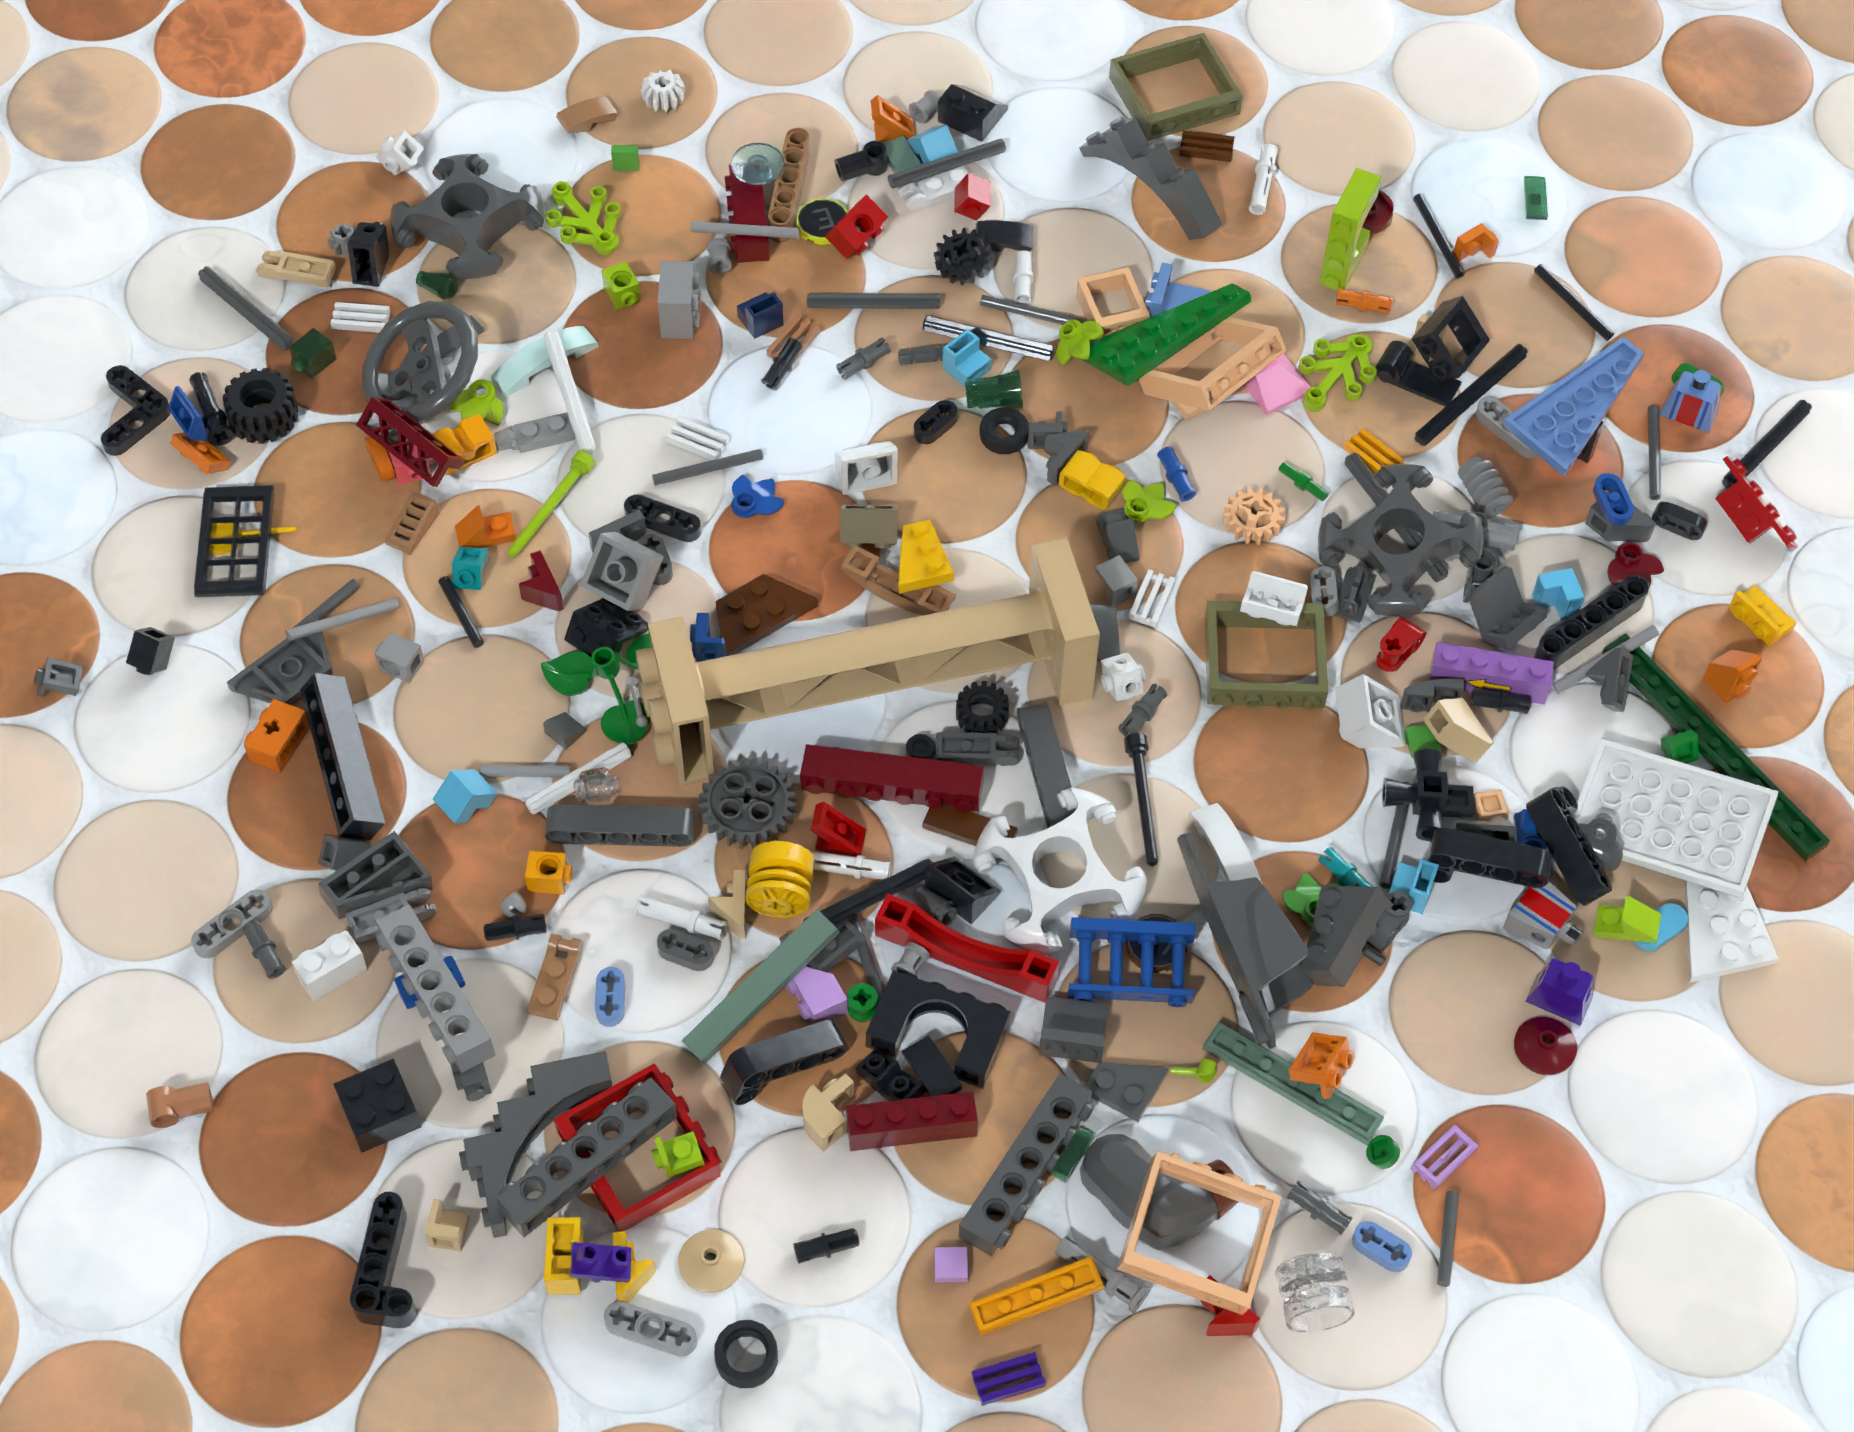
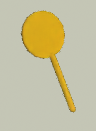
M233 523L212 524L211 539L232 538ZM239 526L238 538L259 535L260 530L242 531ZM297 527L271 528V534L295 532ZM231 544L210 545L209 553L213 555L231 553Z

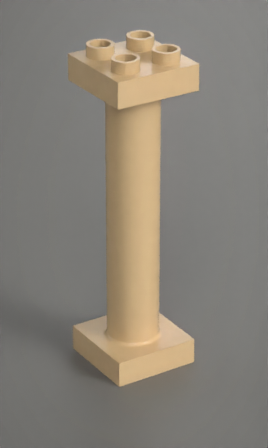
M1063 538L1033 545L1029 594L695 662L684 617L682 616L648 623L650 647L636 650V658L642 681L640 682L644 709L646 716L651 717L654 730L652 738L658 765L661 767L674 764L679 786L709 780L708 775L714 774L710 730L1041 660L1045 662L1059 705L1092 699L1100 633L1068 539Z

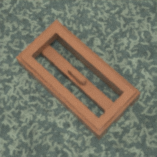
M797 315L767 349V356L772 359L777 357L789 338L799 340L807 331V335L800 341L802 349L793 361L794 363L819 335L820 326L817 324L812 326L811 321L806 320L804 322L802 317Z

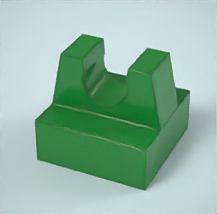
M1693 730L1679 732L1668 738L1660 739L1661 750L1666 755V758L1685 764L1699 760L1698 734Z

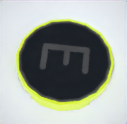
M815 199L807 202L799 209L796 216L799 234L807 241L808 239L814 241V244H831L824 236L848 212L843 205L830 199Z

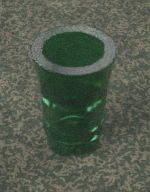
M1019 370L992 377L975 379L976 382H965L967 408H1023Z

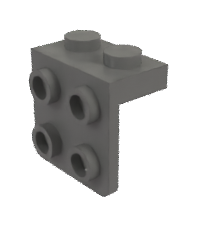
M1508 566L1500 568L1469 595V602L1483 642L1509 650L1547 618L1543 607L1523 602L1513 570Z
M1058 997L1047 998L1039 1055L1101 1063L1108 1007L1103 1003Z

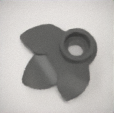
M1597 817L1591 820L1589 824L1578 823L1599 862L1608 869L1615 871L1621 864L1623 848L1616 840L1617 827L1613 821L1605 817ZM1596 830H1604L1606 837L1598 836Z

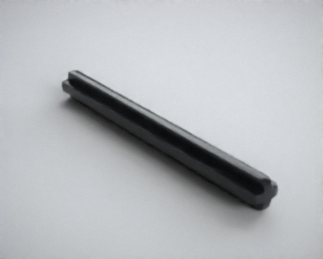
M1521 344L1515 345L1415 433V441L1421 446H1426L1522 362L1527 357V348Z

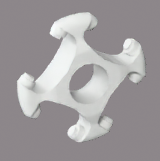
M1069 787L1057 794L1062 808L1066 807L1068 811L1074 808L1076 810L1072 815L1046 830L1026 836L1006 838L1005 836L1008 835L1007 831L1010 830L1006 817L998 816L990 819L977 841L973 855V864L976 870L979 871V874L990 872L996 863L994 858H1002L1018 876L1027 892L1032 916L1024 923L1021 919L1009 918L1002 922V930L1005 938L1014 944L1045 955H1051L1063 948L1058 934L1053 935L1051 931L1043 933L1042 930L1047 925L1074 909L1106 901L1118 903L1112 906L1113 911L1110 912L1112 919L1132 920L1142 903L1147 886V877L1140 867L1130 869L1126 872L1127 876L1124 877V881H1118L1103 865L1093 848L1087 824L1095 817L1098 822H1103V824L1111 823L1117 819V812L1110 801L1097 794L1078 788ZM1058 851L1073 854L1081 860L1086 868L1084 875L1078 882L1070 887L1060 889L1045 885L1034 874V868L1041 858L1049 853Z

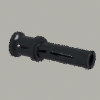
M196 372L190 376L189 381L203 412L202 421L204 427L208 429L209 442L215 446L225 445L233 439V431L226 424L227 416L225 412L217 405L207 375L204 372L202 374Z

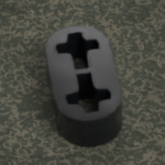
M943 400L934 404L914 422V438L921 444H931L946 433L957 422V406L951 401Z
M1670 502L1658 503L1652 514V520L1656 522L1657 526L1690 540L1701 539L1708 525L1703 516Z

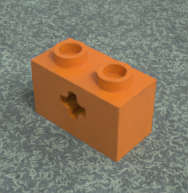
M273 699L269 707L261 712L255 729L250 731L245 738L244 747L249 761L281 773L310 727L306 712Z

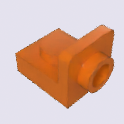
M1480 223L1457 237L1454 253L1459 261L1467 256L1475 255L1479 250L1488 258H1491L1495 255L1499 240L1492 231Z

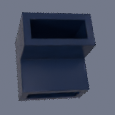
M765 292L737 305V317L752 337L756 339L784 325L783 303L775 293L768 295Z

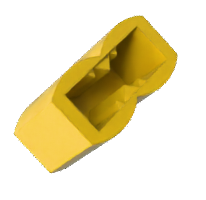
M1077 450L1060 472L1059 485L1069 493L1083 497L1088 503L1099 509L1107 510L1123 489L1126 476L1118 467L1101 463L1094 454Z

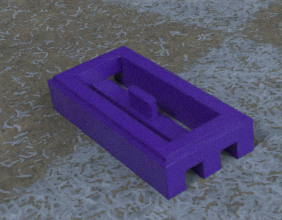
M1035 1352L977 1369L971 1373L982 1406L1046 1386ZM1031 1365V1367L981 1382V1379ZM1035 1376L1034 1380L985 1394L984 1391L1025 1377Z

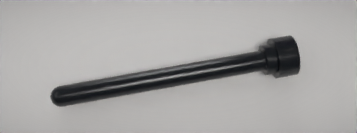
M1134 733L1124 738L1125 752L1133 760L1146 862L1149 866L1154 867L1158 864V854L1144 756H1146L1149 749L1148 738L1145 734Z

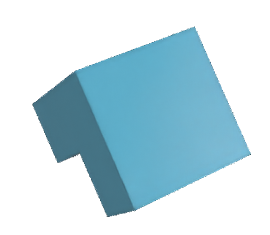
M947 125L934 126L907 139L915 155L920 154L923 164L958 152Z
M969 329L943 347V370L965 388H968L991 370V358L979 350L980 338Z
M1573 568L1539 574L1532 592L1536 606L1543 608L1555 606L1560 620H1566L1578 612L1585 598Z
M476 769L451 770L433 797V800L454 824L467 823L476 809L489 808L498 793Z
M1420 859L1418 868L1399 862L1389 894L1396 891L1407 894L1412 901L1411 911L1423 915L1439 865Z

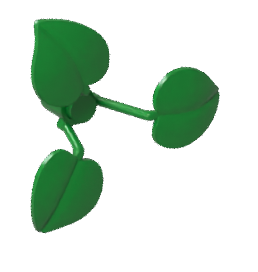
M649 633L638 638L629 646L627 650L628 660L622 658L619 653L614 654L613 650L609 647H600L593 652L591 657L584 652L574 651L541 663V669L547 682L562 695L575 696L584 693L588 689L589 679L595 678L596 671L601 678L609 680L619 706H613L605 711L601 718V729L611 741L633 745L641 740L647 732L650 717L646 716L643 702L640 701L643 716L647 718L648 722L646 726L639 727L636 724L637 713L634 701L631 700L624 704L614 678L620 671L619 662L634 670L638 669L636 650L650 647Z

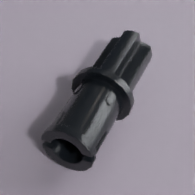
M789 338L779 355L773 357V364L764 378L761 379L762 384L767 383L765 385L767 388L775 391L787 371L790 372L792 370L791 365L802 349V345L798 340Z
M1474 688L1471 692L1470 703L1473 706L1497 709V712L1500 713L1502 710L1528 714L1530 710L1529 706L1518 705V702L1531 704L1530 695L1505 693L1504 689L1498 692Z
M543 913L520 918L512 916V920L485 924L483 927L484 937L487 941L511 937L519 940V937L547 933Z
M851 1228L829 1235L821 1233L820 1237L793 1243L797 1262L800 1264L824 1256L831 1258L830 1254L858 1247L860 1241L857 1231Z

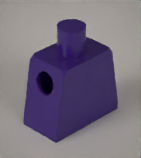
M1551 959L1537 974L1525 1002L1581 1026L1593 998L1594 976L1581 970L1580 966L1574 962L1565 963L1558 959Z

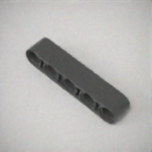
M1042 703L1017 708V719L1046 825L1049 828L1072 815L1076 808L1069 811L1066 807L1062 808L1057 798V794L1060 791L1072 786L1048 704Z
M555 804L547 810L545 838L549 842L556 844L684 847L693 843L695 813L686 807Z

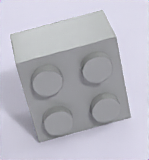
M661 261L658 291L661 338L694 339V328H699L700 314L698 307H701V290L696 289H699L700 275L694 272V261Z
M617 532L601 533L580 586L627 611L642 609L664 556Z

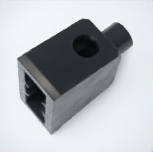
M381 222L358 223L347 243L353 284L376 287L380 285L389 257L387 229Z

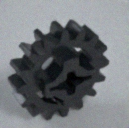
M963 228L959 234L954 229L952 230L951 237L943 235L944 243L936 244L938 250L934 252L937 271L940 270L943 279L949 277V281L952 284L956 279H959L961 285H964L966 279H969L973 284L975 283V276L984 277L983 269L990 270L989 261L993 260L992 253L990 252L992 251L990 243L986 242L984 234L978 237L975 229L970 234L967 233L966 228ZM975 247H977L980 250V255H978L977 251L975 250ZM946 258H949V262H951V266H949V265L947 264Z

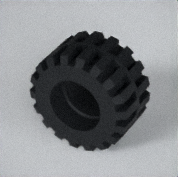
M257 368L251 369L249 373L245 371L240 373L239 378L234 377L230 380L231 385L225 387V394H223L225 412L233 433H237V437L240 439L246 438L247 442L250 443L258 441L259 444H265L267 440L274 442L277 441L276 438L279 436L283 438L287 435V430L291 431L294 428L293 422L298 420V406L291 383L288 382V378L285 375L280 376V372L276 370L270 372L269 368H263L262 371H257ZM268 403V405L264 407L253 408L256 405Z

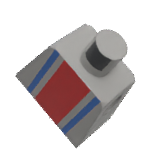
M1549 881L1542 888L1529 887L1508 913L1503 926L1504 930L1543 949H1550L1558 938L1574 947L1584 933L1570 923L1577 909L1575 904Z

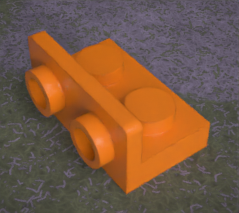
M1312 1032L1288 1070L1290 1080L1308 1084H1320L1322 1098L1330 1099L1335 1089L1340 1087L1342 1077L1347 1069H1350L1353 1064V1052L1349 1050L1347 1037Z

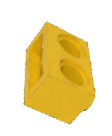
M581 1217L547 1218L544 1283L548 1295L581 1294L582 1278L569 1277L571 1244L573 1242L583 1243L584 1239Z

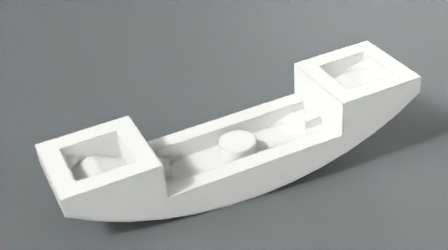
M1218 803L1190 812L1189 815L1201 839L1206 838L1227 881L1256 877L1262 883L1241 835Z

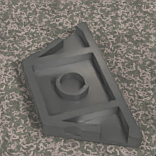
M315 617L308 623L318 621L319 619ZM323 632L292 641L286 638L227 681L228 688L232 692L267 703H271L275 699L292 705L302 698L300 689L314 673L333 675Z

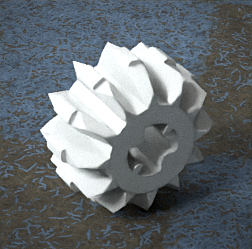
M659 69L658 73L650 72L648 77L643 78L641 96L647 108L653 107L655 112L664 109L667 113L669 108L676 110L678 104H683L685 85L681 81L679 74H673L671 69L667 72H662Z

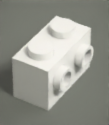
M347 930L330 936L323 944L313 950L302 952L297 959L292 961L296 976L312 1001L317 1000L368 970L361 950Z

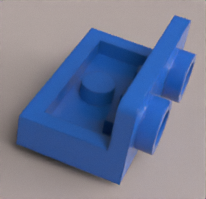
M697 613L696 624H691L690 642H692V652L696 662L725 657V640L723 638H711L709 613Z

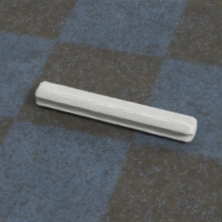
M624 742L619 743L525 800L527 809L531 814L540 812L585 785L587 778L594 774L596 778L597 772L589 773L588 770L604 767V770H601V774H599L600 776L631 757L630 749Z

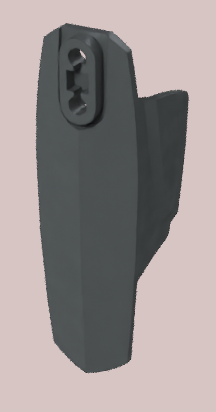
M1184 833L1177 838L1209 927L1239 993L1242 1008L1259 1045L1266 1043L1269 1049L1276 1047L1275 1033L1268 1015L1289 1005L1312 988L1310 978L1301 970V965L1299 964L1308 956V948L1258 878L1252 877L1235 881L1210 883L1198 857L1191 833Z

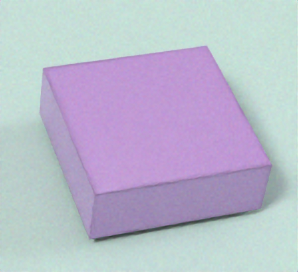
M934 1247L935 1283L968 1282L967 1247Z

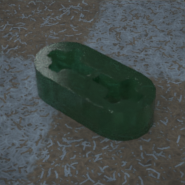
M1081 1125L1061 1154L1051 1175L1066 1183L1084 1157L1088 1147L1092 1144L1096 1132Z

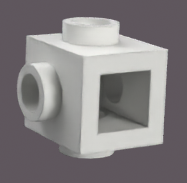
M404 130L393 137L387 136L379 146L381 150L376 158L383 164L385 169L397 175L403 171L409 172L416 165L417 158L424 148Z
M1128 652L1101 660L1102 686L1105 692H1110L1116 701L1128 700L1133 696L1144 693L1142 682L1146 680L1144 669L1141 664H1137Z

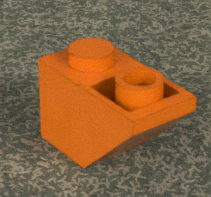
M1730 650L1709 663L1703 679L1725 703L1734 698L1741 699L1751 690L1750 684L1758 674L1757 669L1762 658L1758 654Z

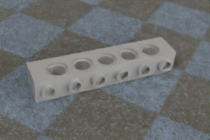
M410 904L376 920L379 933L375 937L382 951L389 950L391 954L388 957L389 962L396 974L402 972L404 978L401 981L409 996L415 994L418 1000L415 1001L417 1010L422 1018L428 1016L431 1023L428 1024V1027L436 1041L442 1039L445 1045L442 1047V1050L449 1064L456 1063L461 1073L496 1056L489 1034Z

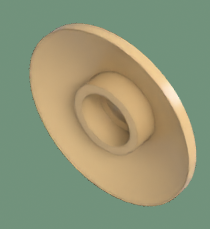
M705 1230L694 1234L684 1243L679 1253L678 1266L682 1278L690 1287L704 1293H716L729 1288L738 1280L743 1270L744 1256L740 1244L734 1237L720 1230ZM707 1253L716 1254V1258L712 1261H708L704 1257Z

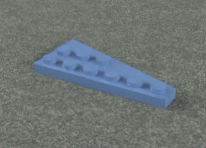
M1620 338L1506 417L1503 426L1565 477L1641 362L1643 352L1626 338Z

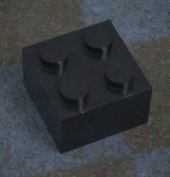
M394 1058L333 1084L361 1153L421 1128L417 1111Z

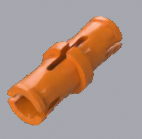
M1339 288L1336 305L1358 308L1359 312L1369 310L1389 315L1392 297L1369 294V291L1366 290L1356 292Z

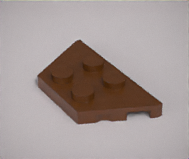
M765 574L716 601V611L720 638L725 640L726 656L741 652L818 607L817 598Z

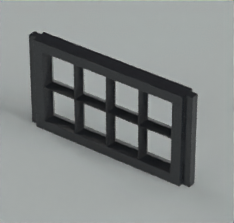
M273 485L205 488L194 582L195 597L265 595L274 503ZM262 501L261 516L240 517L241 502ZM235 502L234 517H213L214 503ZM260 522L259 537L238 538L239 523ZM233 523L232 538L211 539L212 524ZM258 543L257 558L236 559L237 544ZM231 544L230 559L208 560L210 545ZM256 564L255 580L234 581L235 565ZM229 565L228 581H206L208 566Z

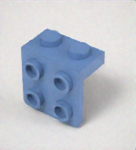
M1162 262L1159 273L1154 272L1151 288L1154 289V292H1148L1145 305L1147 309H1150L1149 314L1152 317L1210 293V291L1170 282L1172 264Z

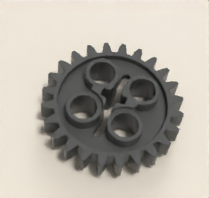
M740 758L739 766H735L733 762L728 761L729 769L725 770L718 766V776L714 774L708 775L709 783H703V793H699V802L701 803L699 804V813L702 814V823L708 824V833L716 832L717 841L727 837L728 846H731L734 841H739L740 849H743L745 842H750L751 847L754 848L756 841L767 842V837L769 836L777 841V830L786 833L787 823H793L792 813H796V803H794L796 802V792H793V782H787L786 773L778 775L779 769L777 765L769 770L767 760L758 766L756 758H753L750 764L747 765L744 759ZM732 787L740 788L738 790H730ZM762 790L770 791L768 793H760ZM727 813H736L734 816H725ZM757 816H765V817H766V818H764V819H755V817H757Z

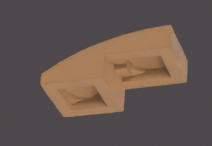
M601 96L573 104L558 112L556 118L568 134L588 132L591 130L593 123L615 121L617 111L606 96Z

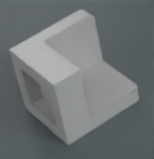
M1120 555L1096 566L1097 574L1107 586L1105 600L1109 605L1116 606L1136 596L1138 580Z

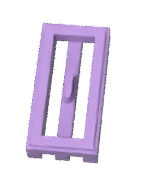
M1454 1124L1412 1164L1410 1169L1414 1173L1418 1172L1421 1175L1420 1178L1424 1182L1427 1180L1430 1183V1188L1435 1191L1477 1151L1478 1145ZM1456 1135L1459 1139L1426 1169L1423 1165ZM1466 1144L1468 1147L1435 1177L1433 1174Z

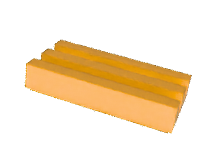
M1364 428L1359 431L1358 435L1352 436L1351 441L1348 440L1344 443L1343 449L1350 455L1357 453L1373 473H1376L1382 467L1377 461L1384 466L1404 464L1405 461ZM1356 445H1358L1361 449H1363V450H1364L1365 452H1367L1369 455L1365 454L1362 450H1360L1358 447H1356Z

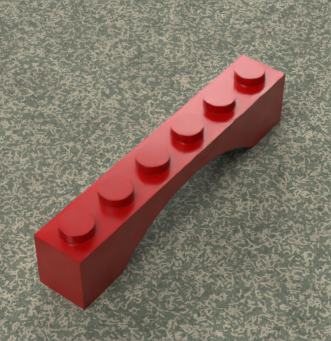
M887 893L875 917V936L902 947L907 942H914L924 947L929 952L930 958L1046 1003L1058 978L1059 960L1031 949L1003 948L970 938L942 924L916 904Z

